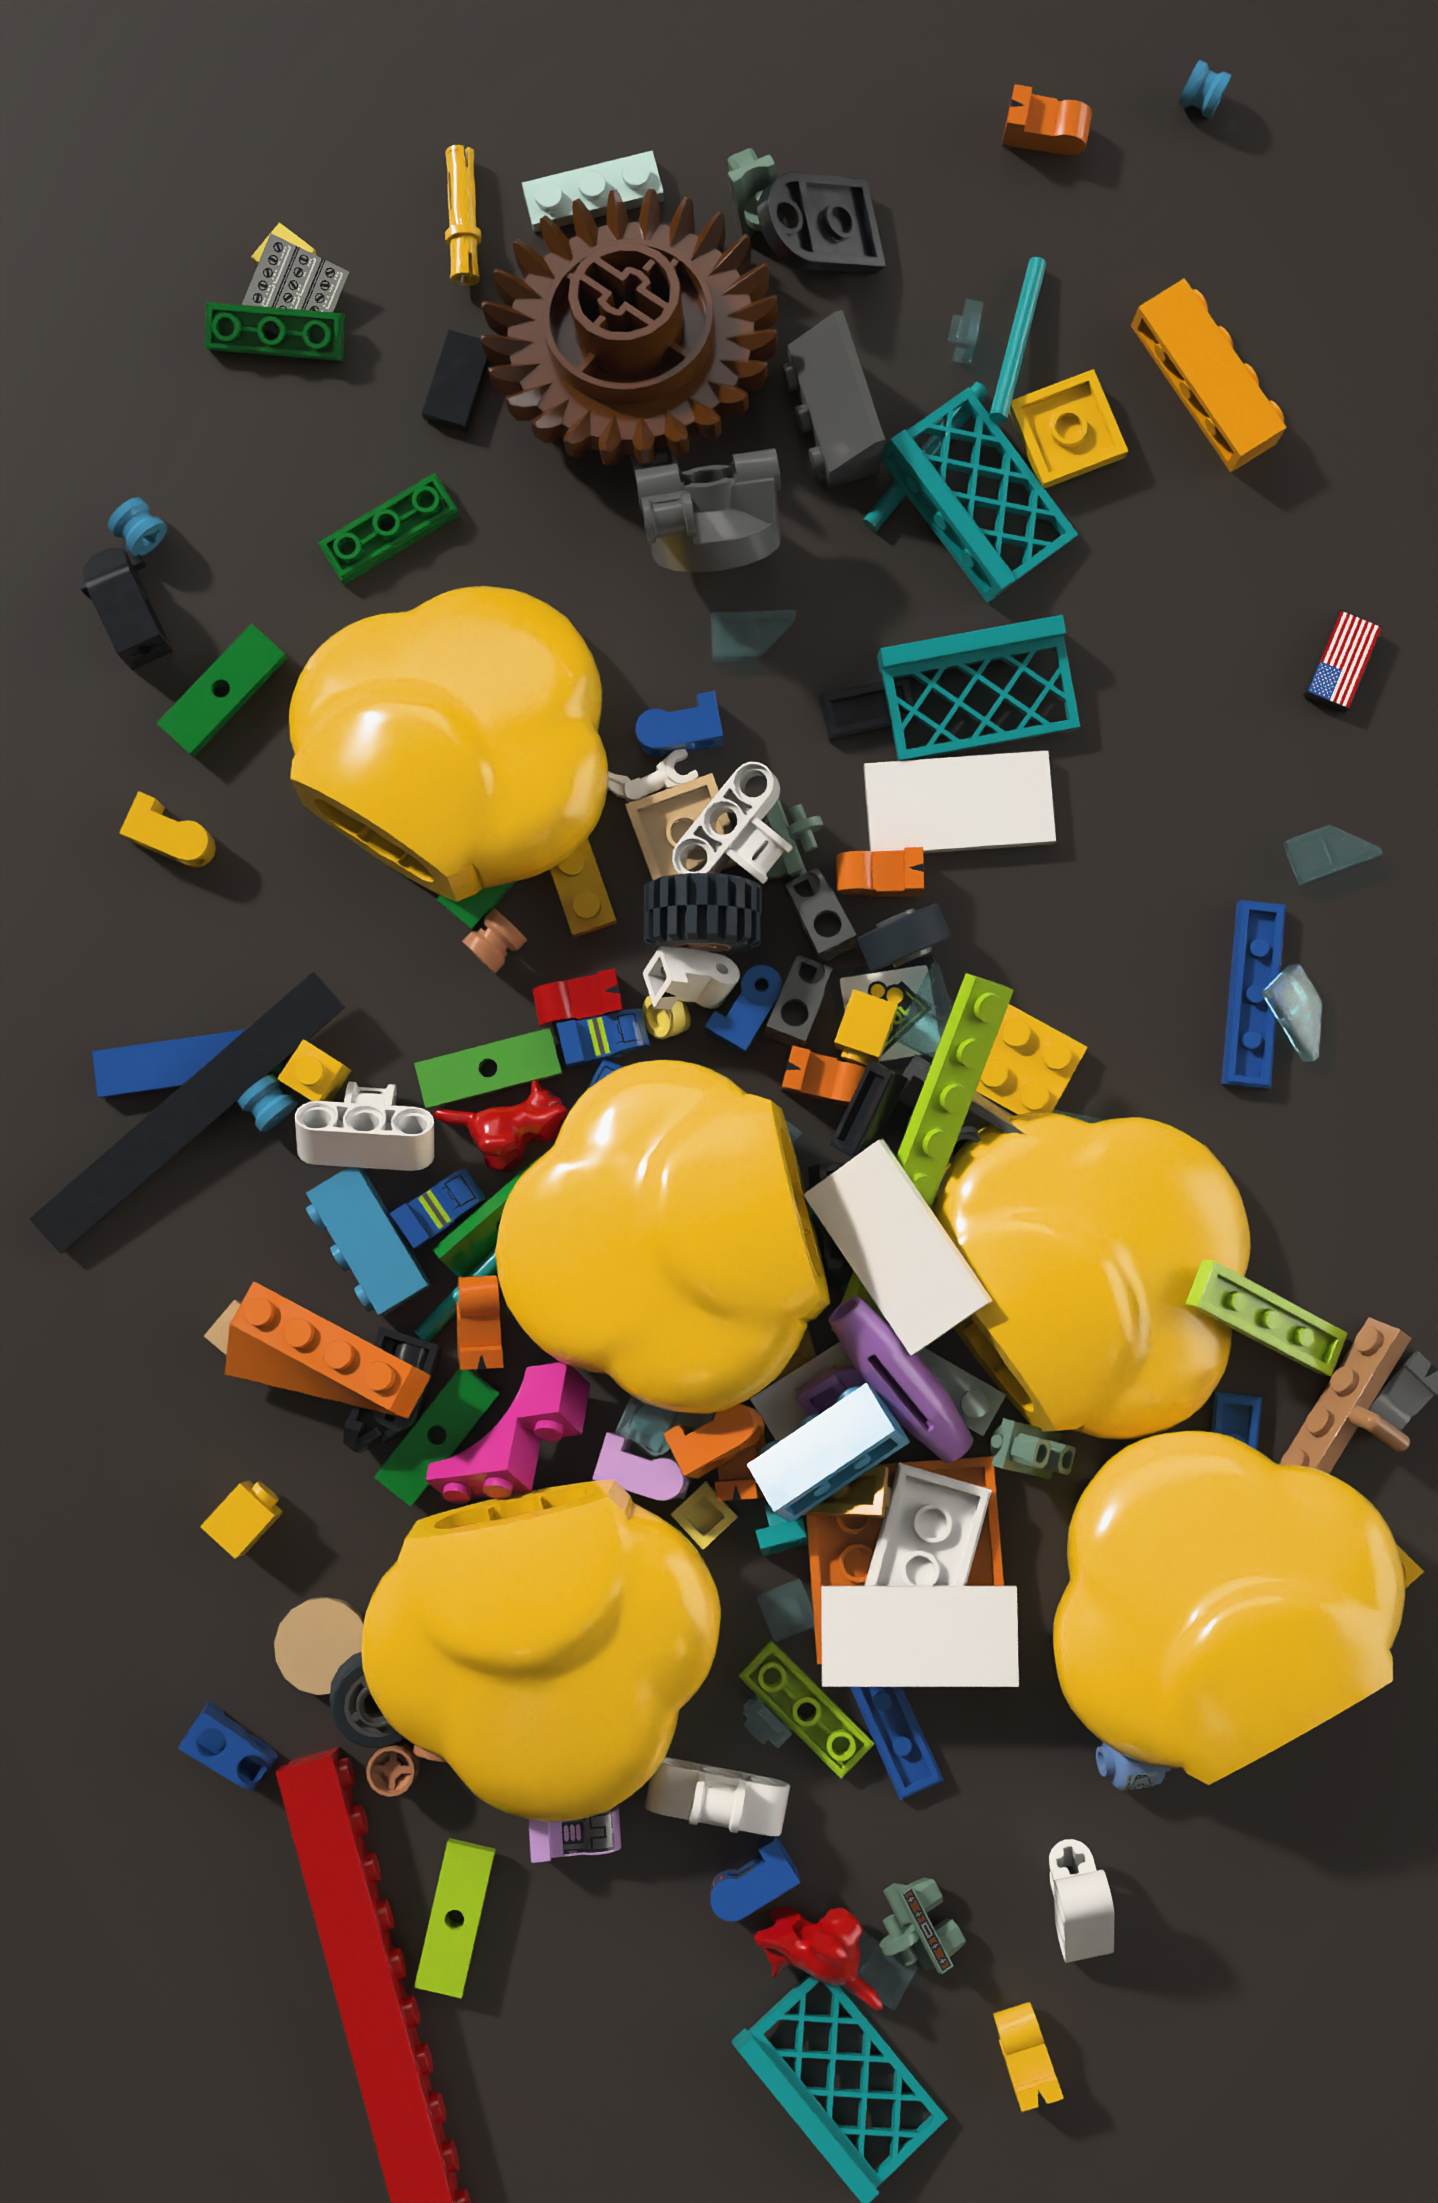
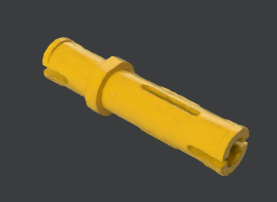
M453 145L445 151L449 228L445 231V241L450 247L451 254L450 279L452 283L458 284L461 276V286H472L480 281L477 246L482 242L481 230L476 227L474 150L467 147L464 156V146Z

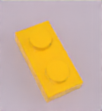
M587 838L572 855L550 869L573 938L617 923Z

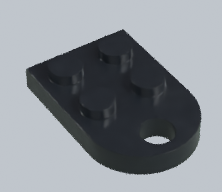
M788 172L779 176L763 190L758 203V219L761 231L771 249L789 265L807 270L876 274L886 267L867 179ZM777 211L782 213L788 222V228L785 227L778 219Z

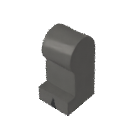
M817 867L783 884L791 907L800 921L818 962L824 964L857 947V934L832 888H829Z
M798 954L768 1020L763 1037L792 1048V1045L804 1048L825 994L824 990L833 967Z
M1405 1351L1368 1410L1378 1414L1401 1431L1412 1416H1415L1434 1395H1438V1369L1420 1352Z

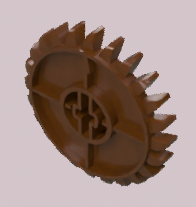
M655 189L647 190L638 222H629L625 205L617 190H610L607 225L597 227L591 213L581 199L574 200L572 210L576 236L569 240L546 215L540 218V227L547 255L543 258L528 245L516 239L512 245L517 266L525 281L495 268L492 274L496 289L501 299L508 306L489 301H483L482 303L485 321L489 328L498 334L480 335L485 356L490 362L498 365L488 368L491 382L499 393L510 395L505 398L507 408L517 421H530L534 419L531 422L533 434L543 443L554 442L560 436L564 437L566 454L578 459L586 455L589 449L600 451L603 465L615 466L621 460L622 454H635L639 464L646 465L653 464L657 450L668 448L677 457L688 454L690 452L689 439L698 434L703 439L713 441L722 434L720 417L723 414L735 418L741 417L748 410V393L744 390L754 391L763 387L768 378L767 363L763 361L774 356L777 349V329L769 328L777 320L778 304L777 295L762 299L769 287V268L766 262L746 273L751 262V241L747 234L743 235L722 254L726 240L724 214L718 211L700 235L696 236L694 235L695 218L692 198L685 196L677 208L670 226L662 224L660 206Z

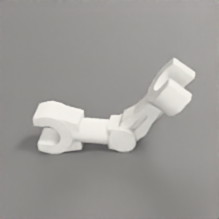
M685 749L674 750L656 766L655 772L642 778L630 780L627 776L617 775L608 771L607 789L617 797L624 798L630 803L647 797L649 794L664 787L669 789L697 779L698 773L694 770L687 775H680L675 771L674 765L688 756Z

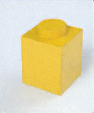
M853 989L834 1041L835 1049L842 1051L841 1058L867 1067L869 1060L879 1063L898 1012V1004Z
M303 1039L277 1079L311 1101L332 1102L352 1070Z
M248 1480L239 1483L200 1527L234 1559H237L250 1550L283 1511L276 1505L279 1498L269 1487L260 1481H257L254 1485Z

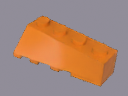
M254 1281L230 1322L225 1375L296 1391L407 1419L431 1375Z

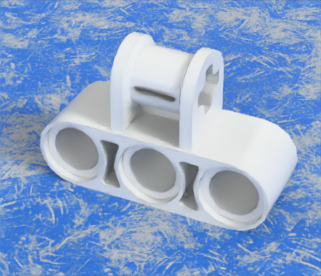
M748 762L736 769L676 844L672 852V862L679 874H719L732 858L761 883L764 884L767 881L766 873L783 852L789 853L793 849V846L761 821L774 806L780 795L778 779L767 766L759 762ZM757 775L766 777L767 788L762 795L755 798L746 796L745 786L749 779ZM724 813H735L737 816L735 829L726 835L718 834L716 831L717 819ZM705 849L707 863L701 870L690 872L686 865L688 855L693 850Z
M349 1081L344 1103L312 1101L300 1106L295 1113L297 1155L306 1163L326 1166L414 1171L426 1168L433 1162V1116L422 1108L397 1106L396 1084H388L387 1088L358 1087L356 1082Z
M665 1757L649 1780L644 1807L657 1814L689 1820V1824L697 1825L700 1822L729 1828L730 1832L738 1833V1830L767 1836H780L790 1785L775 1778Z
M1074 1839L1058 1842L1050 1852L1049 1866L1050 1885L1055 1906V1925L1064 1961L1069 1963L1111 1954L1114 1952V1906L1105 1872L1103 1869L1096 1870L1093 1856L1089 1848L1082 1842ZM1066 1866H1073V1870L1077 1874H1070Z

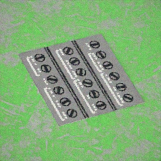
M270 233L242 305L333 312L349 271ZM276 323L269 326V331L279 335L280 329Z

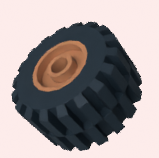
M686 873L663 876L644 885L643 942L647 946L655 950L659 946L705 950L711 953L728 955L747 952L761 945L762 886L760 884L735 875Z

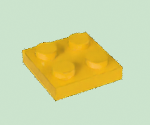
M1094 369L1012 400L1009 414L1033 472L1044 489L1126 458L1128 453L1127 446Z
M1009 1004L976 1092L1013 1115L1032 1112L1052 1113L1084 1055L1087 1046Z

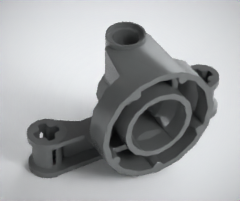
M668 448L656 451V458L653 464L640 465L636 460L635 454H630L640 509L644 517L648 544H651L652 557L659 566L681 572L722 571L761 560L779 548L781 535L777 492L781 491V479L775 448L733 454V462L729 463L730 466H702L682 473L679 469L678 457L672 454Z

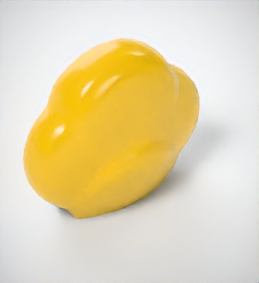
M489 586L459 588L440 594L407 612L379 614L359 620L339 630L325 641L309 658L299 676L289 709L290 741L295 754L292 760L290 779L303 805L313 814L384 864L447 899L458 902L477 894L484 888L532 878L567 859L586 841L598 823L605 804L608 787V762L603 743L598 734L602 710V686L595 660L584 639L565 615L549 604L527 593L513 589Z
M674 1060L644 1061L624 1066L599 1080L574 1104L561 1127L553 1147L533 1163L518 1179L503 1209L495 1250L498 1281L506 1305L522 1329L541 1349L556 1360L585 1371L607 1374L631 1396L653 1407L675 1412L710 1414L727 1410L748 1400L768 1386L784 1370L796 1352L808 1322L815 1320L830 1304L817 1234L809 1203L803 1195L806 1193L782 1108L771 1100L747 1094L729 1078L698 1064Z
M1032 1112L1009 1117L1010 1122L1024 1134H1006L992 1124L983 1127L977 1134L981 1141L976 1143L968 1139L954 1155L955 1161L952 1164L949 1163L946 1167L932 1208V1212L993 1300L953 1329L1002 1393L1006 1394L1007 1399L1030 1425L1041 1428L1042 1432L1073 1430L1097 1438L1129 1440L1148 1437L1166 1431L1190 1418L1210 1398L1225 1372L1231 1349L1232 1328L1186 1305V1300L1202 1259L1216 1261L1245 1277L1250 1257V1229L1239 1189L1225 1167L1207 1146L1170 1125L1141 1117L1116 1118L1088 1123L1063 1114Z
M1181 1431L1154 1435L1128 1445L1112 1456L1085 1488L1076 1505L1069 1526L1067 1560L1070 1581L1056 1610L1053 1623V1648L1058 1679L1062 1693L1070 1708L1087 1729L1115 1751L1148 1765L1168 1768L1181 1767L1188 1775L1210 1785L1303 1735L1393 1681V1656L1389 1649L1393 1646L1401 1625L1405 1602V1578L1402 1561L1392 1532L1380 1512L1368 1499L1347 1483L1335 1476L1311 1467L1276 1464L1263 1453L1232 1436L1206 1431Z
M598 1480L533 1490L532 1492L513 1494L506 1499L495 1498L417 1520L405 1538L398 1560L382 1577L368 1605L362 1629V1668L369 1691L387 1722L409 1742L443 1758L474 1795L482 1801L507 1814L536 1821L555 1823L580 1820L605 1813L632 1796L654 1775L665 1759L676 1730L680 1708L698 1691L711 1669L719 1638L721 1606L717 1587L708 1566L689 1539L659 1516L633 1503L631 1496L615 1480Z

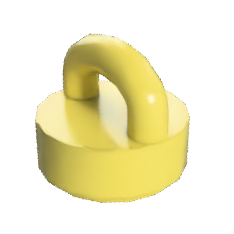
M650 995L645 999L642 1011L646 1027L655 1038L663 1040L689 1029L691 1016L684 1001H676L671 1010L654 1009Z

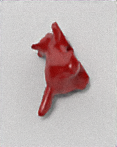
M534 1080L531 1083V1094L521 1104L511 1107H491L477 1113L438 1108L434 1110L433 1115L436 1119L447 1125L468 1127L474 1143L483 1153L485 1165L496 1171H510L522 1163V1156L528 1143H546L557 1139L565 1121L563 1118L568 1112L561 1098L543 1089L538 1081Z
M787 1906L775 1907L770 1910V1920L774 1925L768 1929L758 1931L754 1935V1940L757 1946L762 1947L767 1954L768 1961L772 1965L773 1978H777L785 1967L793 1966L812 1975L820 1982L833 1986L843 1985L875 2011H880L883 2008V2003L876 1990L857 1974L861 1959L859 1941L863 1928L859 1920L852 1913L843 1908L831 1909L818 1923H812L796 1909Z

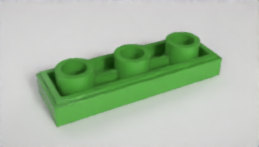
M551 1028L414 1063L424 1105L427 1110L532 1083L534 1080L540 1081L563 1075ZM487 1062H495L497 1064V1072L491 1077H484L482 1075V1067Z

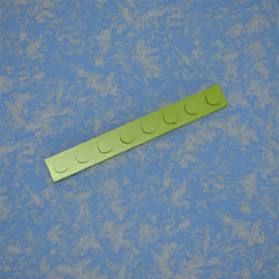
M968 973L964 976L896 1159L930 1209L1014 992L1013 989L1005 985ZM853 1271L841 1304L852 1297H859L886 1320Z

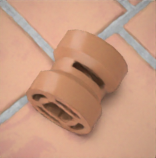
M493 908L484 918V925L487 929L485 931L482 928L479 931H471L461 942L488 969L496 974L505 964V957L508 955L505 950L508 948L511 951H518L527 942V939L509 920Z
M401 1740L398 1743L379 1748L369 1760L366 1770L367 1780L373 1790L387 1797L398 1796L407 1791L418 1775L421 1766L420 1757L413 1753L414 1745L406 1740Z

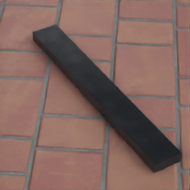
M315 972L310 973L29 1219L60 1254L65 1253L235 1105L252 1085L269 1075L289 1058L303 1039L308 1041L346 1008L344 1004Z

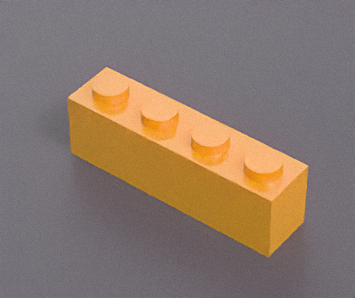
M1184 278L1140 305L1131 324L1132 329L1228 470L1232 473L1276 445L1287 428L1284 424L1283 413L1274 401H1268L1259 388V380L1253 368L1247 363L1243 364L1235 353L1233 341L1226 329L1222 326L1218 327L1211 318L1203 295L1196 289L1192 290Z

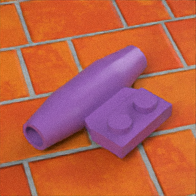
M852 1297L840 1304L830 1315L829 1323L853 1365L832 1366L797 1388L795 1399L810 1416L816 1413H823L837 1403L838 1397L849 1388L862 1386L867 1383L889 1407L899 1425H902L903 1428L943 1462L950 1463L962 1457L971 1448L974 1439L946 1388L917 1353L910 1356L890 1324L859 1297Z

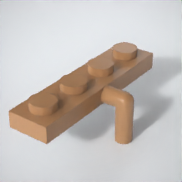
M1368 1317L1279 1464L1307 1466L1330 1474L1358 1427L1367 1430L1398 1453L1404 1452L1409 1447V1437L1381 1416L1368 1409L1412 1338L1398 1328Z

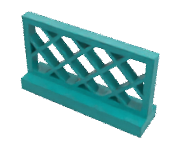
M968 387L907 431L904 429L891 438L883 449L881 461L984 600L989 603L1007 587L1072 541L1078 533L998 425L989 418L990 414L970 387ZM962 405L966 407L975 419L974 432L951 428L953 412ZM944 419L943 426L936 425L939 421ZM922 433L941 436L940 457L924 454L914 439ZM950 438L973 443L970 463L948 459ZM981 445L994 447L1002 456L1001 469L979 465ZM946 469L969 473L967 494L955 492L949 488L945 482ZM977 475L1000 480L998 500L975 496ZM1008 482L1024 485L1029 492L1028 506L1006 502ZM974 506L996 510L994 531L978 527L973 520ZM1005 512L1027 516L1025 537L1003 533ZM1036 518L1050 521L1061 536L1053 542L1034 539ZM1002 543L1024 547L1022 565L1013 571L1010 570L1000 556ZM1032 549L1041 550L1032 557Z
M1063 615L880 648L877 662L879 673L882 675L898 761L919 759L1079 729V716L1064 641L1066 629ZM1054 650L1058 669L1049 682L1026 667L1035 653ZM1027 655V657L1024 659L1022 663L1013 658L1016 656ZM1001 659L1017 670L1004 690L981 675L990 661ZM982 663L977 672L967 666ZM957 668L972 678L959 698H956L936 684L945 669ZM937 671L932 680L923 675L924 673ZM1021 673L1044 688L1031 708H1028L1008 694ZM912 676L927 687L912 707L897 697L894 679ZM1058 677L1060 679L1061 690H1059L1053 685ZM975 682H978L998 696V699L985 717L962 702ZM931 690L954 705L940 726L918 711V708ZM1048 692L1064 702L1067 720L1050 723L1035 713V710ZM1003 700L1025 715L1015 730L1004 731L990 721V718ZM899 707L909 712L903 722L901 721ZM957 709H960L980 723L971 738L960 740L944 729ZM914 715L920 722L935 731V734L926 746L907 749L903 730ZM1029 719L1039 724L1024 728ZM984 727L993 732V734L979 736ZM939 735L949 741L934 744Z
M807 1974L749 2030L744 2028L731 2042L861 2203H870L879 2194L876 2188L948 2118L840 1986L824 1983L832 1993L831 2015L805 2013L806 1994L819 1982L815 1977ZM798 2002L797 2013L788 2012ZM839 2002L850 2016L839 2015ZM778 2020L797 2021L795 2049L774 2048L764 2036V2033ZM804 2021L830 2023L828 2051L802 2050ZM838 2023L857 2024L862 2029V2053L836 2052ZM871 2042L881 2054H870ZM782 2057H794L793 2070ZM802 2058L828 2059L826 2087H810L803 2084L800 2080ZM836 2060L861 2061L860 2089L834 2088ZM869 2062L890 2063L894 2068L893 2091L868 2090ZM902 2079L912 2092H901ZM813 2095L825 2096V2109ZM833 2096L859 2098L857 2126L837 2125L832 2119ZM867 2098L893 2100L891 2128L866 2126ZM901 2100L921 2101L931 2114L917 2129L899 2128ZM845 2134L857 2135L856 2147ZM865 2135L891 2136L890 2154L874 2170L864 2158ZM899 2137H908L898 2147Z

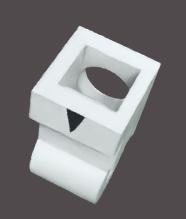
M659 946L644 969L643 976L654 1009L671 1010L676 1001L696 1002L702 1007L713 1009L720 1007L739 981L740 971L731 959L718 953L681 947Z

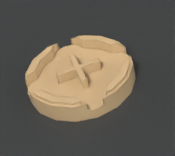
M329 1597L310 1598L291 1609L279 1624L274 1641L276 1663L284 1678L298 1690L315 1695L330 1694L331 1682L338 1668L353 1654L361 1652L364 1624L362 1614L347 1601Z

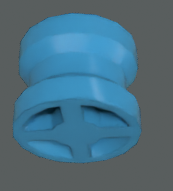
M1199 59L1182 92L1178 105L1184 108L1194 106L1201 110L1203 117L1211 120L1232 75L1224 71L1217 74L1209 70L1208 63Z
M140 497L131 498L120 505L111 515L107 525L115 537H122L126 541L127 550L135 557L138 554L143 556L152 551L167 533V525L160 517H152L149 513V506Z
M269 1074L252 1085L237 1102L243 1111L252 1113L256 1118L255 1125L261 1132H266L279 1124L298 1104L292 1095L282 1092L279 1088L280 1081L274 1074Z

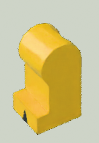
M138 791L119 834L131 843L189 867H202L212 860L216 851L215 840L203 826L194 821L177 822L163 816L162 813L165 807L156 798Z
M1027 2002L993 2013L1000 2036L999 2043L1021 2111L1024 2112L1064 2099L1031 2003Z

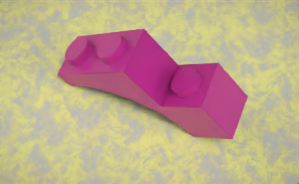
M562 1362L526 1367L520 1390L498 1424L481 1440L465 1451L453 1457L429 1463L425 1481L441 1493L445 1500L455 1504H466L471 1499L487 1497L506 1499L511 1497L512 1494L532 1492L541 1440L555 1442L561 1440L562 1437L582 1435L591 1384L573 1366Z

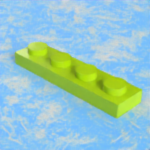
M1202 1259L1185 1303L1317 1374L1332 1377L1348 1334L1229 1268L1211 1260Z

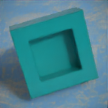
M769 1504L764 1505L769 1527L755 1530L762 1556L808 1545L802 1518L790 1523L775 1514Z

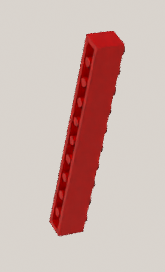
M339 1746L285 1762L276 1771V1776L391 2203H471L467 2189H459L455 2171H458L460 2168L456 2145L453 2140L446 2141L442 2123L446 2122V2109L440 2091L433 2093L429 2074L433 2073L431 2052L427 2043L420 2044L416 2030V2026L420 2025L418 2004L414 1995L407 1996L402 1979L407 1977L404 1953L401 1947L394 1948L389 1931L394 1929L393 1912L387 1899L381 1901L376 1883L381 1881L379 1861L375 1852L368 1853L364 1834H367L369 1830L366 1813L361 1804L355 1805L351 1787L356 1785L351 1760L349 1757H342Z

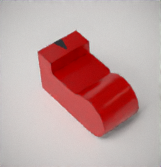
M615 968L599 971L597 974L544 984L533 989L539 1027L557 1026L556 1023L570 1020L579 1021L623 1011Z

